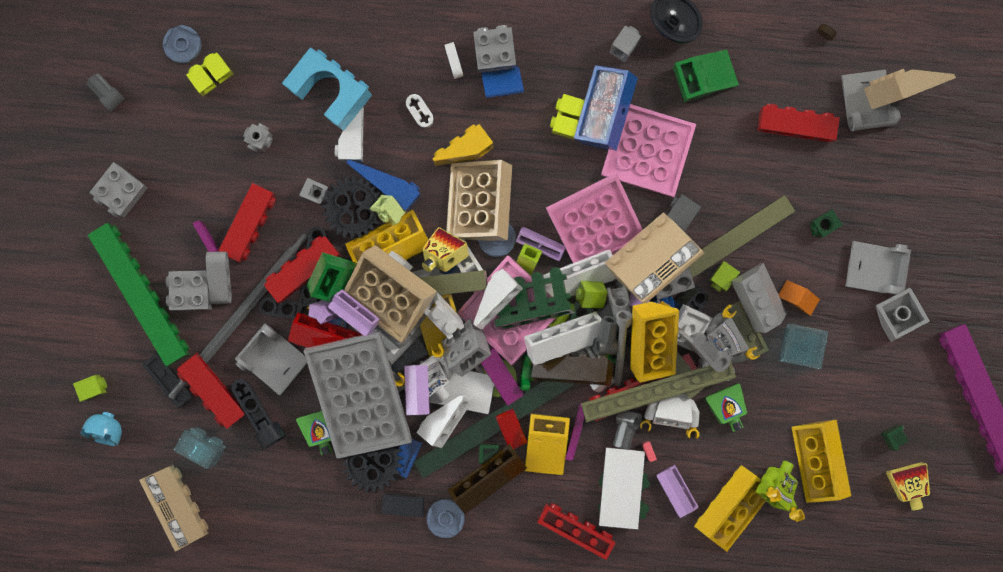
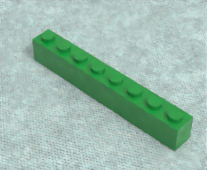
M106 223L88 234V237L165 366L170 367L190 355L188 352L189 346L184 339H180L178 335L180 333L179 329L174 323L171 324L168 319L170 315L167 309L159 304L160 298L158 294L150 289L149 279L145 274H141L139 270L141 266L136 258L132 259L129 254L131 249L125 241L122 242L119 237L121 233L117 226Z

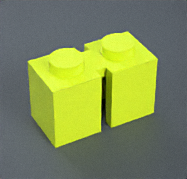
M218 53L209 54L205 57L202 65H194L189 69V73L186 74L202 96H205L217 87L205 70L208 69L219 84L234 75Z
M563 94L562 99L558 98L555 107L558 110L557 117H552L550 127L553 128V134L574 140L585 100Z

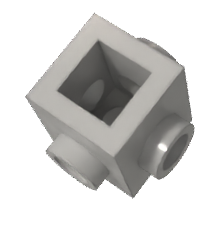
M260 123L258 126L252 124L251 127H247L243 135L245 137L244 141L248 144L247 148L258 152V150L265 152L266 148L268 149L273 141V135L268 131L269 128ZM257 133H259L260 137L255 139Z

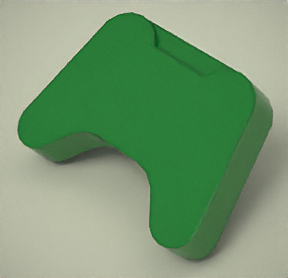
M526 354L521 360L519 388L523 391L530 390V381H534L531 377L532 361Z

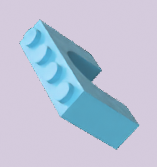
M310 47L282 84L303 100L319 80L327 77L338 79L340 83L339 95L324 115L344 131L372 96L368 91L369 86L361 80L359 82L354 80L355 76L348 70L343 72L340 69L341 66L333 59L331 62L326 59L327 55L321 50L315 51Z

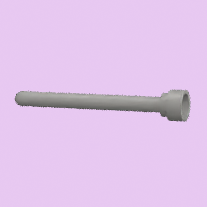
M626 310L619 311L616 314L619 336L614 378L616 383L614 385H617V387L622 384L627 328L632 323V314Z

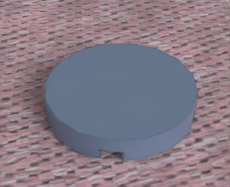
M180 25L171 28L165 34L163 48L167 57L172 61L180 64L190 63L200 54L202 47L201 39L191 27Z
M509 224L508 240H478V243L487 255L502 257L513 249L516 242V233Z
M441 499L435 502L429 508L426 516L429 529L435 536L441 538L455 536L462 530L465 522L463 511L450 499Z

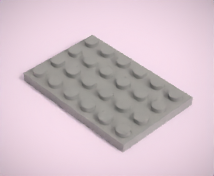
M380 331L366 336H357L304 349L337 459L412 442Z

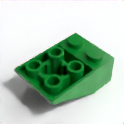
M727 50L688 58L676 62L673 66L684 103L739 86Z
M322 252L307 283L311 297L332 302L335 294L341 290L344 291L357 263Z

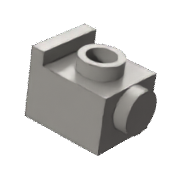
M307 178L300 196L316 204L323 205L326 201L322 197L328 198L325 190H330V188ZM317 190L321 191V195L319 197H315L314 195L315 191Z

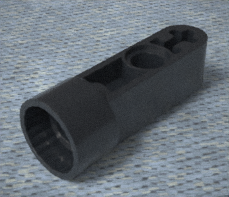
M243 379L236 380L232 384V392L257 433L254 436L263 450L285 438L286 434L279 422H273L251 383ZM240 384L244 386L246 385L244 391L246 394L250 396H245L243 392L238 391L240 389ZM254 399L256 407L253 410H249L248 402ZM264 417L267 419L261 422L260 424H257V422L263 419Z

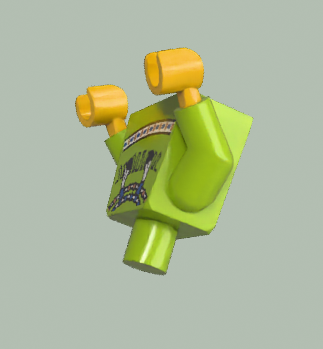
M783 461L780 468H768L755 492L772 507L791 511L789 517L799 522L804 520L805 516L801 509L796 510L797 505L794 501V494L798 484L797 480L790 475L794 465Z

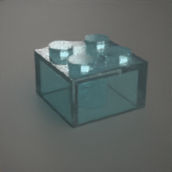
M786 324L779 362L821 369L828 331Z
M196 427L184 430L173 451L206 469H210L216 466L226 446L222 444L223 441L215 436L212 438L205 435L206 431Z

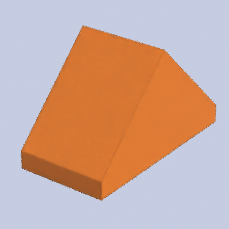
M786 280L778 294L780 299L811 316L820 300L807 288Z

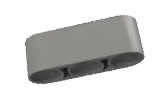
M207 252L206 270L210 303L230 304L232 292L228 253Z

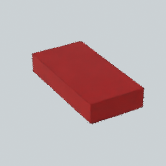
M513 409L495 416L507 446L510 444L515 449L527 443Z

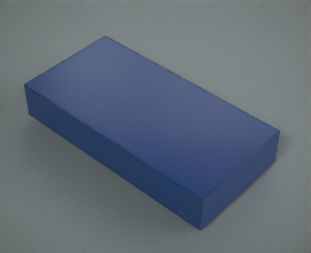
M412 438L411 443L400 445L399 449L403 451L398 455L404 457L403 460L399 461L400 464L404 465V467L398 468V471L402 473L400 476L407 478L422 446V442Z

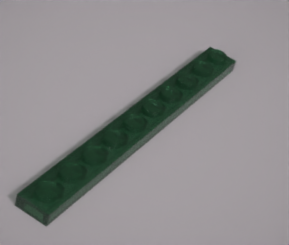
M541 382L523 393L522 397L510 405H504L446 441L442 448L436 447L415 460L414 464L422 477L425 478L501 431L495 416L513 409L519 420L575 384Z

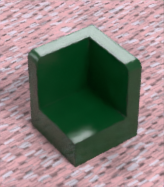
M896 424L881 433L889 449L892 451H898L901 445L909 441L903 432V429H905L903 425Z
M480 443L479 464L485 463L499 452V444Z

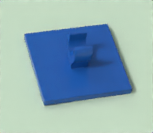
M519 67L482 73L486 98L501 97L503 95L509 96L510 94L524 92Z

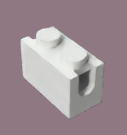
M436 292L424 313L450 339L453 337L452 333L457 328L460 330L464 328L463 320Z

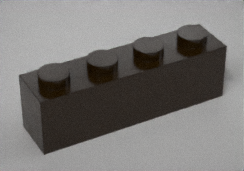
M565 354L562 357L548 360L542 364H533L531 377L542 382L611 386L614 363L607 356L603 355L589 358L585 354H578L577 357Z
M509 444L447 491L457 506L466 514L526 470L527 467Z

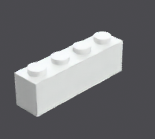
M610 249L560 268L562 273L567 275V280H564L566 294L570 293L571 296H574L576 289L579 288L580 281H602L604 284L616 279L605 265V262L613 256ZM550 272L543 275L544 279L550 278ZM552 283L545 285L546 291L554 297Z
M593 312L524 336L528 357L534 365L593 345L594 338L598 337L601 317L597 312Z

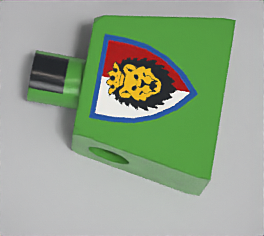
M735 383L703 397L720 424L729 422L733 432L743 428L739 417L746 415L747 410L740 383Z
M322 411L296 419L309 447L318 445L321 456L332 452L329 442L331 438Z

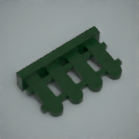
M555 267L550 271V278L544 279L540 272L532 274V282L526 283L522 277H515V281L523 288L515 296L517 306L511 307L509 302L496 315L500 318L494 319L496 328L505 330L575 313L574 305L568 302V299H571L570 293L566 294L564 280H567V275ZM552 283L554 297L548 298L545 285ZM533 288L535 301L529 303L527 289Z

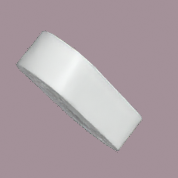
M454 42L445 44L454 79L463 77Z
M410 95L406 100L409 112L421 128H429L434 120L432 113L419 95ZM412 99H414L415 101H420L418 102V106L420 108L418 111L414 106H409L412 104ZM421 112L424 114L425 117H430L428 118L429 123L426 124L425 122H420L422 120L420 116Z

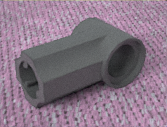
M99 73L92 75L88 79L86 84L100 98V102L110 112L125 100L121 93L112 87Z
M604 316L601 319L598 337L594 338L592 345L595 355L617 353L618 343L616 335L618 324L616 323V318Z
M629 410L617 414L616 423L618 427L613 442L615 447L630 450L634 433L641 424L642 416Z

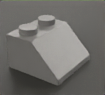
M911 288L876 305L881 326L890 342L930 322Z

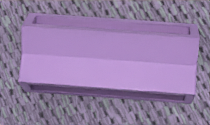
M522 227L516 239V242L522 245L526 243L541 250L542 254L560 261L565 250L564 245L525 227ZM521 235L524 236V237H527V238H529V239H531V240H533V241H535V242H538V243H540V244H536V243H534V242H532V241H530V240H528V239H525V238L521 237ZM542 245L547 246V247H549V248H551V249H553V250H555V251H558V252H560V254H559V253H556V252H554V251H552V250H550V249H547V248L543 247Z
M343 290L334 295L332 302L328 306L329 309L364 336L372 333L380 320Z
M322 300L309 305V317L316 318L320 324L340 318V316L328 308L331 302Z
M428 365L405 366L406 415L429 414Z
M675 465L656 474L658 481L680 518L698 508Z

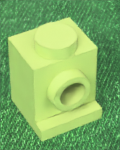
M381 195L370 208L371 211L378 212V217L383 222L391 223V225L398 224L405 213L394 197L388 195Z

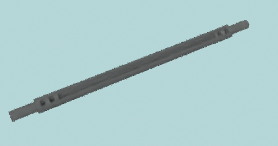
M303 233L295 244L285 251L200 353L201 358L206 363L210 361L268 291L263 285L267 282L265 279L274 272L276 274L282 270L281 266L290 260L292 262L295 259L300 248L308 240L306 234ZM179 379L180 382L168 396L172 400L176 399L182 389L189 386L187 381L183 382Z

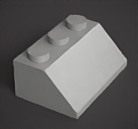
M764 263L758 264L731 280L755 332L766 333L782 323L787 312Z

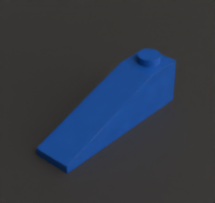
M349 159L346 162L362 177L376 186L384 195L393 196L406 213L421 196L420 192H418L420 188L412 181L407 183L405 180Z

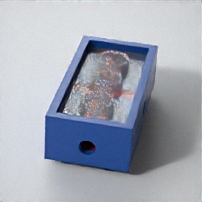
M595 65L574 139L583 145L617 151L638 78L627 70Z

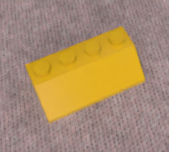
M411 210L401 217L398 224L391 225V223L387 222L368 232V235L364 234L361 238H356L345 245L352 261L358 263L364 251L375 245L388 255L391 251H394L405 260H408L423 252V247L428 242V238L414 210Z
M654 302L633 306L630 369L639 383L676 375L679 310L677 308Z
M837 419L793 426L792 432L806 503L838 501L850 497L851 491Z
M741 465L734 472L729 482L722 488L715 500L710 503L708 509L698 519L694 527L728 552L766 502L755 492L761 479Z

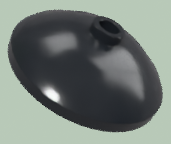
M654 0L651 4V21L656 30L666 39L675 43L685 44L694 41L700 35L703 28V20L700 11L692 1Z

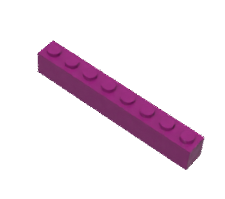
M959 324L939 333L941 337L939 342L948 353L947 360L956 371L955 378L964 389L963 396L972 407L970 409L971 414L980 425L978 427L979 432L988 443L986 448L996 461L994 466L998 473L1003 475V407L966 324Z

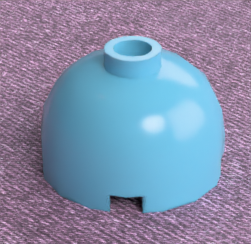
M103 412L102 415L95 414L86 420L82 427L81 435L88 439L92 436L95 442L109 446H115L116 444L118 446L122 429L119 422L113 419V414Z

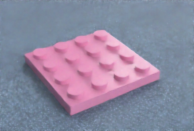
M630 104L617 151L608 150L601 176L609 177L616 173L620 182L674 198L696 124Z
M616 173L546 207L573 263L609 249L614 255L643 230Z
M507 256L487 278L488 285L492 275L504 269L513 278L522 277L526 283L532 282L531 276L510 256ZM533 288L527 289L529 303L534 302ZM485 290L476 291L457 312L466 322L469 319L475 320ZM547 292L548 298L553 297L551 294ZM515 297L510 301L511 307L517 306ZM495 316L483 328L487 342L511 365H514L527 351L524 336L547 329L556 317L500 330L496 328L494 319L500 317Z

